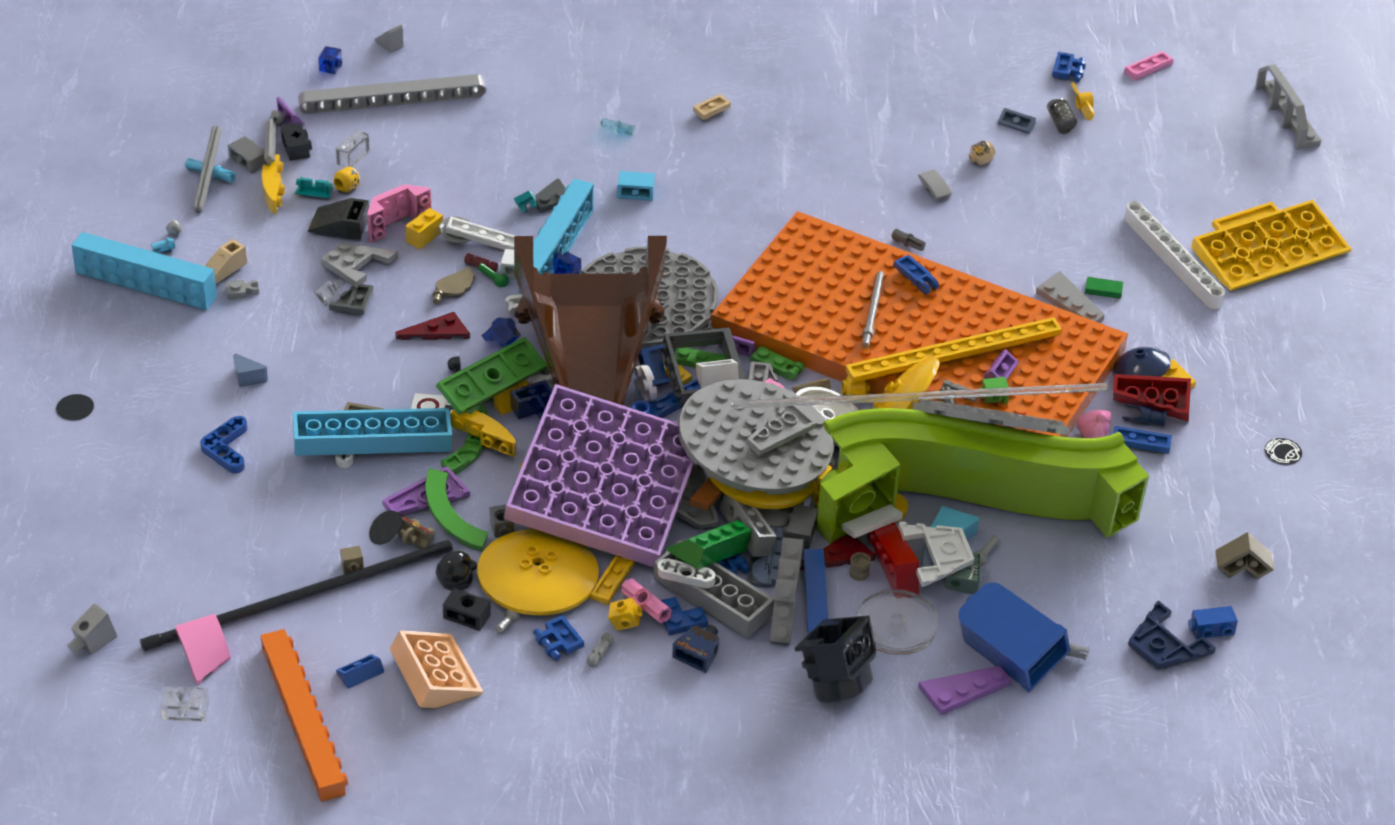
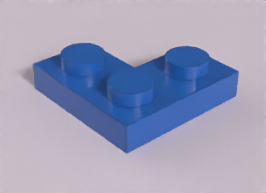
M676 597L661 600L672 609L669 620L663 622L668 635L687 632L693 626L700 628L708 627V620L702 607L682 611Z

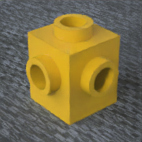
M633 597L610 603L608 619L617 631L639 626L642 609L639 604L637 605Z

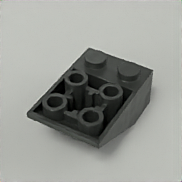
M349 198L318 207L308 232L361 240L368 223L369 200Z

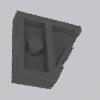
M559 178L535 195L536 208L540 213L552 210L554 206H557L560 196L564 195L566 188Z
M361 284L357 288L351 286L348 291L340 295L338 301H331L329 303V310L364 315L374 292V286Z

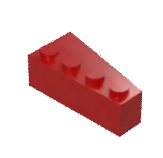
M893 522L867 534L868 541L873 546L895 598L901 599L919 595V579L916 574L917 568H919V560L907 541H903L896 524Z

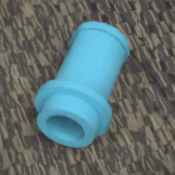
M169 237L166 240L151 243L152 251L156 253L168 250L173 251L176 248L173 238L169 239Z

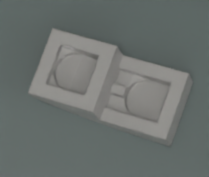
M936 170L918 175L925 190L929 189L935 201L951 196L950 188Z

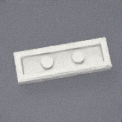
M887 505L843 523L842 530L853 538H857L901 520L902 512L892 505Z

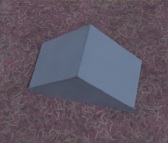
M236 353L233 355L239 387L268 381L267 366Z

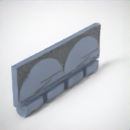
M770 526L777 536L770 556H750V571L748 572L747 582L753 586L771 587V584L776 585L784 538L783 527Z

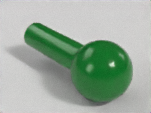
M482 263L478 266V270L493 279L496 286L505 287L509 284V279L505 274H497Z

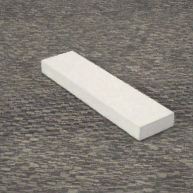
M450 217L446 233L502 250H514V235Z

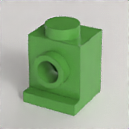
M1005 377L982 380L979 396L984 400V403L1004 402V404H1008L1010 389Z

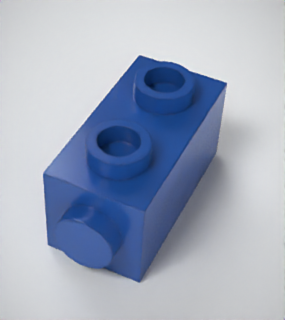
M1232 606L1192 610L1191 619L1188 620V627L1190 631H1193L1195 639H1199L1202 636L1204 638L1235 635L1238 620Z

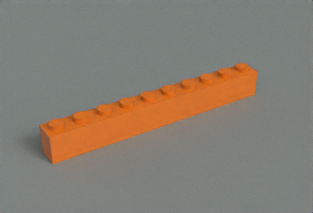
M285 629L260 635L262 651L320 801L346 795L347 776L345 772L341 773L342 765L340 758L335 757L334 743L328 740L330 738L328 728L322 725V713L320 710H316L317 701L315 695L311 696L310 694L311 686L309 680L305 681L304 679L306 676L303 665L299 666L298 664L300 662L298 652L292 649L294 648L292 637L287 636Z

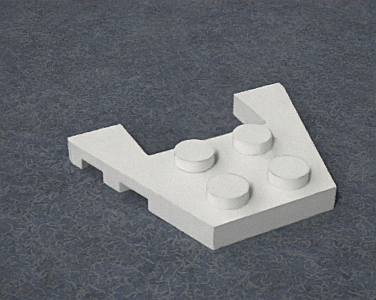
M899 522L898 528L903 541L924 538L934 566L917 568L916 574L921 587L930 585L974 563V556L962 528L939 525L933 528L925 527V524L917 523L915 526L907 525V522Z

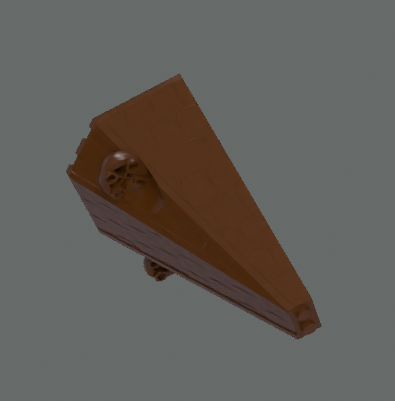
M514 236V275L522 294L514 314L520 324L532 322L554 385L557 384L619 405L624 404L648 322L659 323L660 318L665 314L664 308L657 298V292L664 273L667 236H648L645 266L641 267L640 272L634 275L633 272L612 274H550L544 272L542 275L538 273V268L534 267L533 236Z

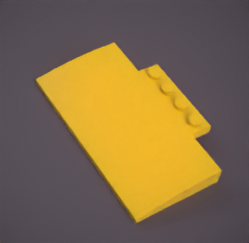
M1313 199L1281 210L1271 201L1215 219L1211 224L1215 231L1194 237L1191 248L1199 259L1230 291L1351 252V247Z

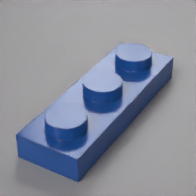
M1114 426L1113 434L1120 432L1124 437V443L1127 447L1169 454L1172 435Z

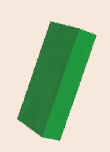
M1087 277L1085 294L1121 299L1123 281Z

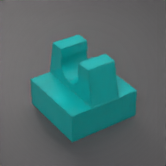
M530 190L513 198L523 213L528 212L526 209L527 204H531L532 208L537 207L535 195Z

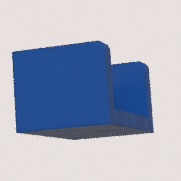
M662 344L640 349L638 356L640 365H648L653 373V387L670 382L666 376L660 352L663 349Z

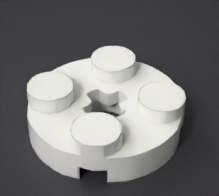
M648 365L636 366L634 370L637 379L634 380L636 390L641 392V400L647 403L655 401L657 399V389L652 384L654 376Z

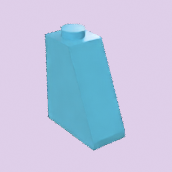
M942 506L931 527L936 528V525L962 528L968 540L978 532L979 517Z

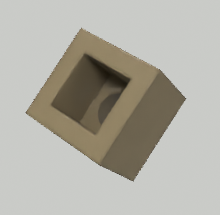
M360 546L340 549L341 565L344 574L364 568Z

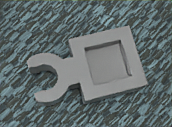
M244 280L226 282L228 299L246 298V294H259L257 280L245 283Z

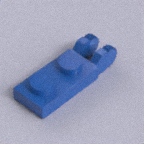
M909 254L894 261L893 267L918 286L923 294L930 293V288L933 290L939 288L937 279Z

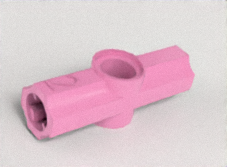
M632 578L625 580L622 584L621 592L628 598L633 597L637 605L639 604L644 612L648 613L659 623L669 620L672 609L655 597L648 589Z

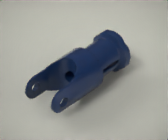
M1133 404L1124 405L1137 409L1141 414L1136 418L1123 416V419L1143 424L1153 423L1161 425V427L1165 426L1167 411H1155L1150 407Z

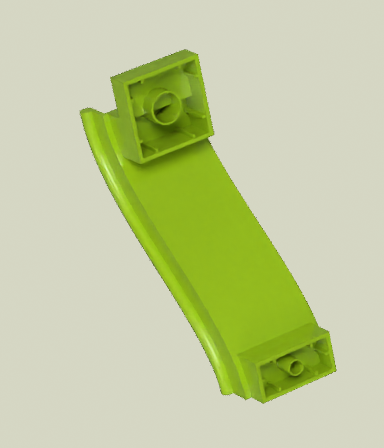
M900 408L858 410L823 422L824 429L840 447L838 470L830 471L820 481L816 528L825 540L831 544L847 534L842 530L843 523L887 505L895 507L897 490L936 495L1039 517L1065 520H1092L1100 531L1109 538L1139 520L1149 475L1137 462L1138 458L1126 446L1124 437L1120 432L1099 438H1070L939 415L938 413L932 414L922 410Z

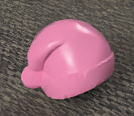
M1093 410L1081 415L1077 421V428L1084 438L1105 437L1109 431L1111 413L1106 410Z

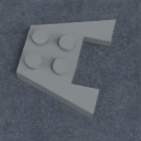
M341 243L321 258V264L357 288L367 280V274L358 271L360 268L373 259L390 264L398 258V251Z

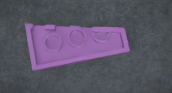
M448 466L439 470L448 473L446 494L449 502L470 496V490ZM427 477L383 499L382 505L387 511H396L400 516L429 508L426 497Z

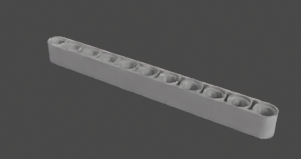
M475 74L303 91L298 95L301 112L311 114L481 97L486 93L484 78L481 75Z

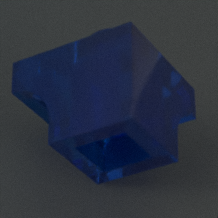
M557 252L553 256L554 274H580L581 258L569 252L564 254Z
M499 317L491 323L492 326L481 336L485 341L493 342L496 340L501 347H506L516 341L521 334L517 330L516 323L512 318Z

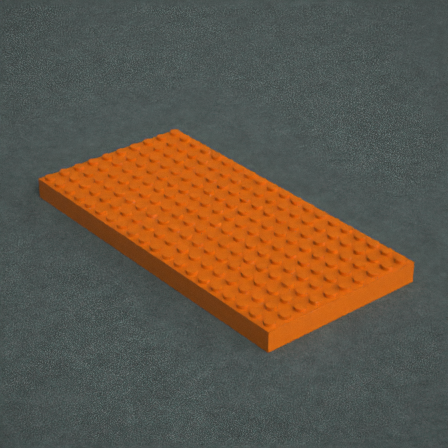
M799 211L792 216L711 314V325L714 329L730 328L732 336L755 342L757 349L763 346L794 362H802L807 369L841 382L848 376L846 372V365L1054 317L1062 328L1061 335L939 363L936 375L921 399L943 401L940 389L945 380L979 392V388L982 387L984 374L996 357L1006 349L1019 361L1006 380L1010 389L1008 404H1004V402L984 403L980 396H978L975 402L967 400V398L964 399L952 394L954 404L1062 421L1064 426L1070 427L1069 434L1114 368L1118 358L1126 350L1128 333ZM909 254L937 279L939 288L936 290L930 288V293L923 294L918 286L893 267L894 261ZM878 271H882L884 277L873 326L874 335L870 340L869 348H863L862 332L867 323L876 275ZM905 371L867 379L866 383L870 385L869 393L879 397L882 396L885 392V387L891 381L894 382ZM1010 427V428H1015V429H1020V430H1025V431H1030V432H1035V433H1041V434H1047V435H1053V436H1061V437H1068V435H1065V434H1057V433H1051V432H1043V431H1036V430L1023 429V428H1017V427Z

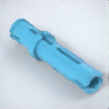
M188 158L185 162V167L201 173L203 162ZM218 165L213 167L211 176L216 180L222 179L233 183L236 173L225 170L222 166Z

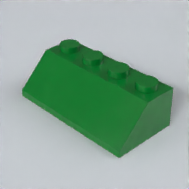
M734 521L667 548V551L694 568L701 569L746 551L752 529L745 526L741 521Z

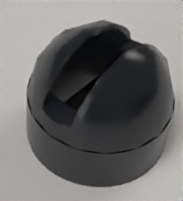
M460 356L452 357L448 360L449 370L454 372L461 370Z

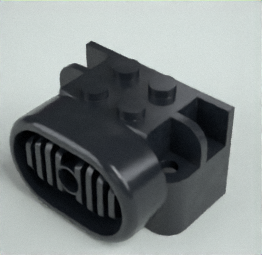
M869 615L823 619L795 647V652H803L804 660L801 663L802 667L806 669L808 678L812 679L815 697L820 702L835 703L852 699L860 695L873 681L870 662L876 656V644Z

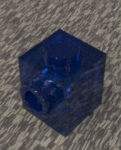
M325 46L318 57L319 71L336 74L343 63L341 49Z

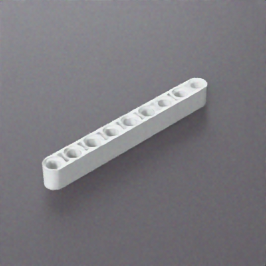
M1137 201L1128 202L1125 222L1209 309H1220L1224 300V288L1141 203Z

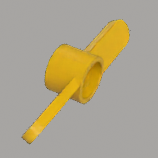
M1071 83L1076 93L1077 109L1082 111L1086 120H1092L1094 117L1092 92L1080 93L1075 83Z

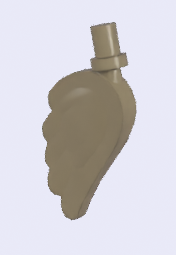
M467 267L438 280L433 292V303L436 305L440 304L443 296L455 297L464 295L465 291L471 288L475 278L472 268Z

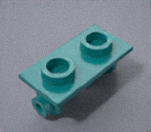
M300 177V179H296L298 187L295 194L330 199L334 186L329 181L315 180V184H313V179Z

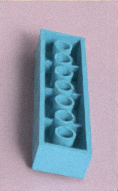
M573 179L571 184L567 185L564 195L560 196L557 206L553 207L550 217L546 218L543 228L539 229L537 238L533 239L534 267L538 268V273L543 275L544 272L550 274L557 272L594 211V183Z
M82 232L71 245L75 273L203 310H207L217 298L215 273L212 268Z
M449 408L293 412L294 456L451 452L452 429Z

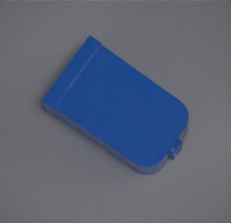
M992 582L983 585L974 595L972 594L967 598L966 603L958 612L965 643L995 666H1001L1006 674L1019 683L1027 692H1030L1070 652L1066 628L1052 621L999 583Z

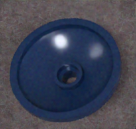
M1149 346L1138 347L1125 352L1118 358L1114 365L1115 374L1162 377L1170 369L1171 360L1170 356L1159 348Z

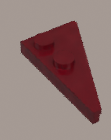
M451 312L396 331L395 337L396 339L410 340V336H422L423 340L451 339L452 336H464V339H469L470 332L456 313Z
M849 534L823 548L826 568L850 564L851 556L858 552L867 554L871 561H874L876 556L860 540L853 538ZM804 560L801 562L800 571L804 570Z

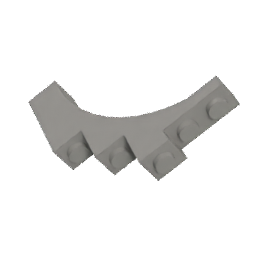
M784 537L782 541L770 641L791 643L796 594L805 539Z

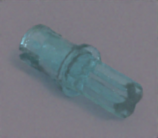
M603 118L600 123V127L613 130L616 134L619 132L633 136L635 131V125L623 123L621 120L613 121Z

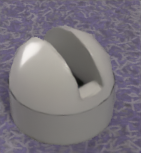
M275 110L270 115V119H273L276 125H280L285 118L283 113Z
M173 220L167 225L166 230L172 236H178L177 233L182 232V226L177 220Z

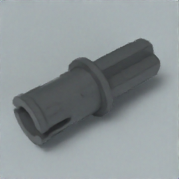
M895 229L892 233V239L903 243L906 247L910 246L923 251L926 246L924 241L915 238L911 233L907 234L899 229Z

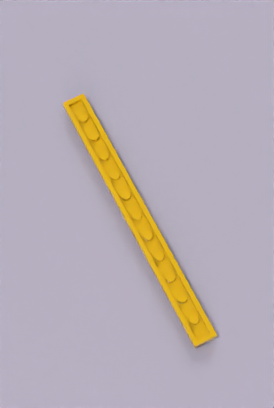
M1054 317L848 364L846 365V372L852 383L906 371L916 363L931 356L937 358L939 363L1058 336L1061 335L1062 328Z

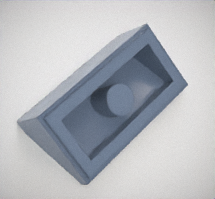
M1007 108L1003 109L998 120V124L1029 134L1037 123L1035 117Z

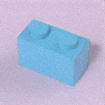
M619 172L618 198L653 201L655 173Z

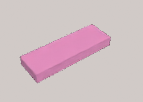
M1161 51L1125 67L1124 72L1132 79L1137 80L1172 65L1174 59L1164 51Z

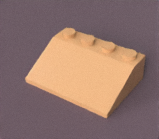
M413 631L398 632L389 650L419 707L439 708L482 694L483 690L452 634Z

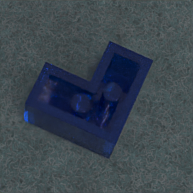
M546 380L510 391L511 409L518 419L536 414L541 420L553 390Z

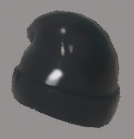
M452 551L446 554L438 563L436 568L437 579L447 590L452 591L453 588L463 590L472 583V571L476 570L477 562L471 560L470 556L463 551Z

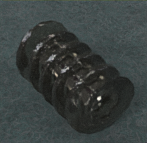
M1054 99L1048 102L1047 110L1059 133L1067 134L1076 127L1077 119L1066 99Z

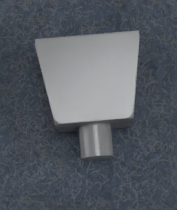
M94 603L72 626L71 629L75 639L67 646L74 654L78 653L82 648L88 653L93 654L115 639L117 634L108 613Z

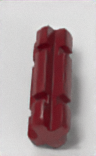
M467 253L464 257L466 264H473L474 267L478 268L482 263L495 273L498 270V263L490 262V260L479 256L475 257V255Z

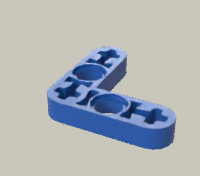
M243 416L232 417L204 436L200 441L201 451L231 473H240L245 468L243 456L227 445L247 431L246 418ZM222 433H227V434H229V435L226 436V437H220V436H219V435L222 434ZM219 453H227L225 456H218Z

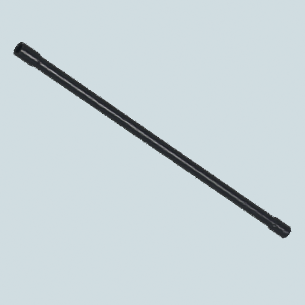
M448 539L424 549L216 615L219 624L222 625L431 556H438L453 551L452 544ZM176 629L142 638L140 639V644L143 651L160 646L163 643L179 639Z

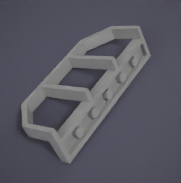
M1268 65L1258 69L1255 89H1265L1270 97L1269 110L1278 109L1283 116L1282 129L1290 127L1297 136L1295 148L1302 149L1320 146L1321 139L1306 118L1304 104L1277 65ZM1267 71H1270L1274 79L1266 81Z

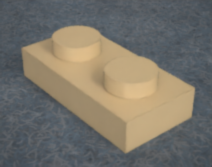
M719 94L693 106V112L705 120L729 109L731 102Z

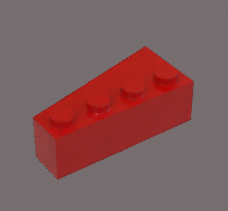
M1114 374V401L1150 407L1155 411L1164 412L1165 410L1167 411V416L1189 422L1191 378Z

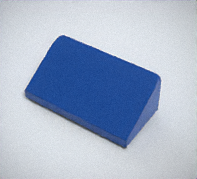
M373 654L336 670V674L347 688H351L384 673L381 659Z

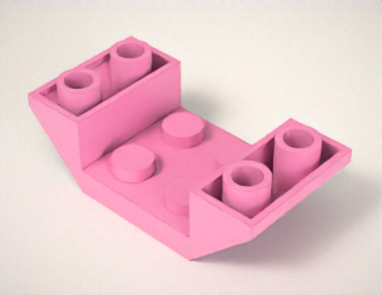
M403 184L373 197L367 212L369 242L372 243L386 237V225L407 216L414 220L428 208H431V189L429 187Z

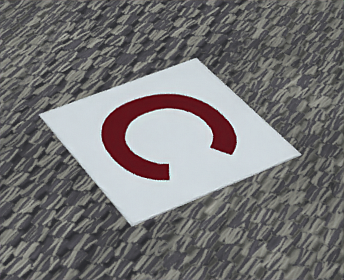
M415 393L411 409L445 408L447 400L443 395Z

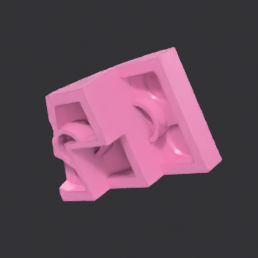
M216 614L175 626L176 633L183 646V652L189 662L191 673L197 685L202 683L206 675L210 672L214 673L220 665L225 664L231 659Z

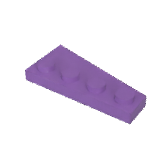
M995 666L921 681L918 688L940 715H943L1011 685V678L1001 666Z

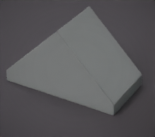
M402 25L388 30L375 38V41L390 53L404 47Z

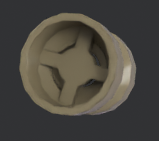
M858 552L851 556L849 574L854 580L862 581L869 577L871 559L867 554Z

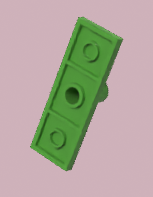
M523 337L439 381L436 387L457 414L461 415L545 370L547 363L527 338Z

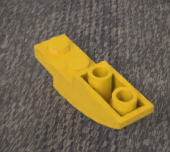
M275 154V162H271L270 165H263L264 198L273 214H277L278 208L282 206L281 195L284 196L285 185H282L280 174L283 172V162H280V155Z
M454 409L451 411V427L481 438V445L512 457L517 455L515 438L499 422L477 410H474L472 414L464 412L461 415H458Z

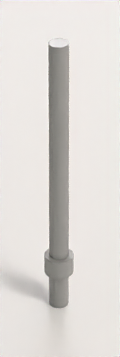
M878 271L876 275L867 323L862 332L863 348H869L870 340L874 335L873 326L884 277L882 271Z

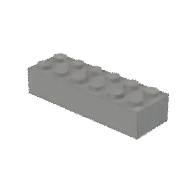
M665 552L654 562V579L697 607H702L705 612L746 638H749L773 617L774 598L718 563L706 566V568H710L715 572V584L710 588H701L659 577L657 566L660 560L672 559L686 563L670 552ZM683 571L681 573L684 576L691 575V573L688 571Z

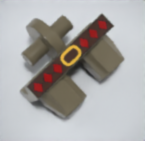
M403 516L401 517V527L397 535L402 537L403 543L407 545L412 543L424 549L429 547L430 541L434 539L435 530L431 527L425 528L421 526L420 521L415 518L409 519Z

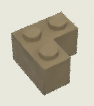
M1249 532L1215 550L1217 568L1229 578L1245 569L1257 579L1274 571L1272 552Z

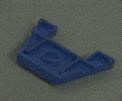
M1159 600L1154 604L1152 611H1149L1144 622L1138 626L1128 642V645L1157 670L1212 655L1216 650V647L1203 636L1187 646L1160 623L1171 617L1172 611Z

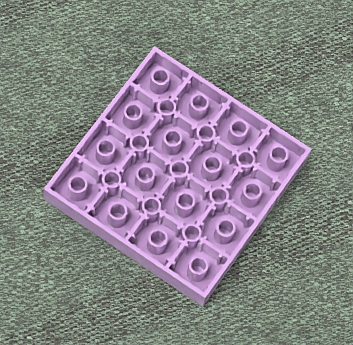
M555 384L506 504L504 519L654 567V562L662 556L695 464L682 447L678 423Z

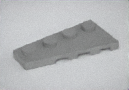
M1060 271L1036 288L1038 295L1063 310L1098 323L1104 320L1105 314Z
M790 399L784 408H780L773 418H769L764 426L758 428L747 438L746 445L760 456L815 429L817 422Z

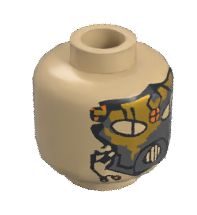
M983 140L972 145L970 148L971 153L968 155L972 163L975 162L977 165L982 166L993 161L996 152L991 142Z

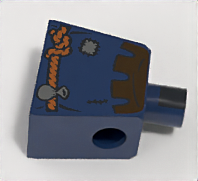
M709 625L705 630L698 626L691 627L673 643L672 658L707 673L719 650L717 628L713 625Z

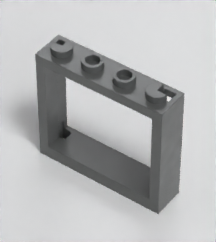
M730 328L664 334L663 341L660 343L663 346L661 353L665 355V367L669 369V381L673 383L674 398H677L679 405H684L700 389L685 391L673 352L675 348L721 344L725 360L733 359L738 362L739 379H745Z

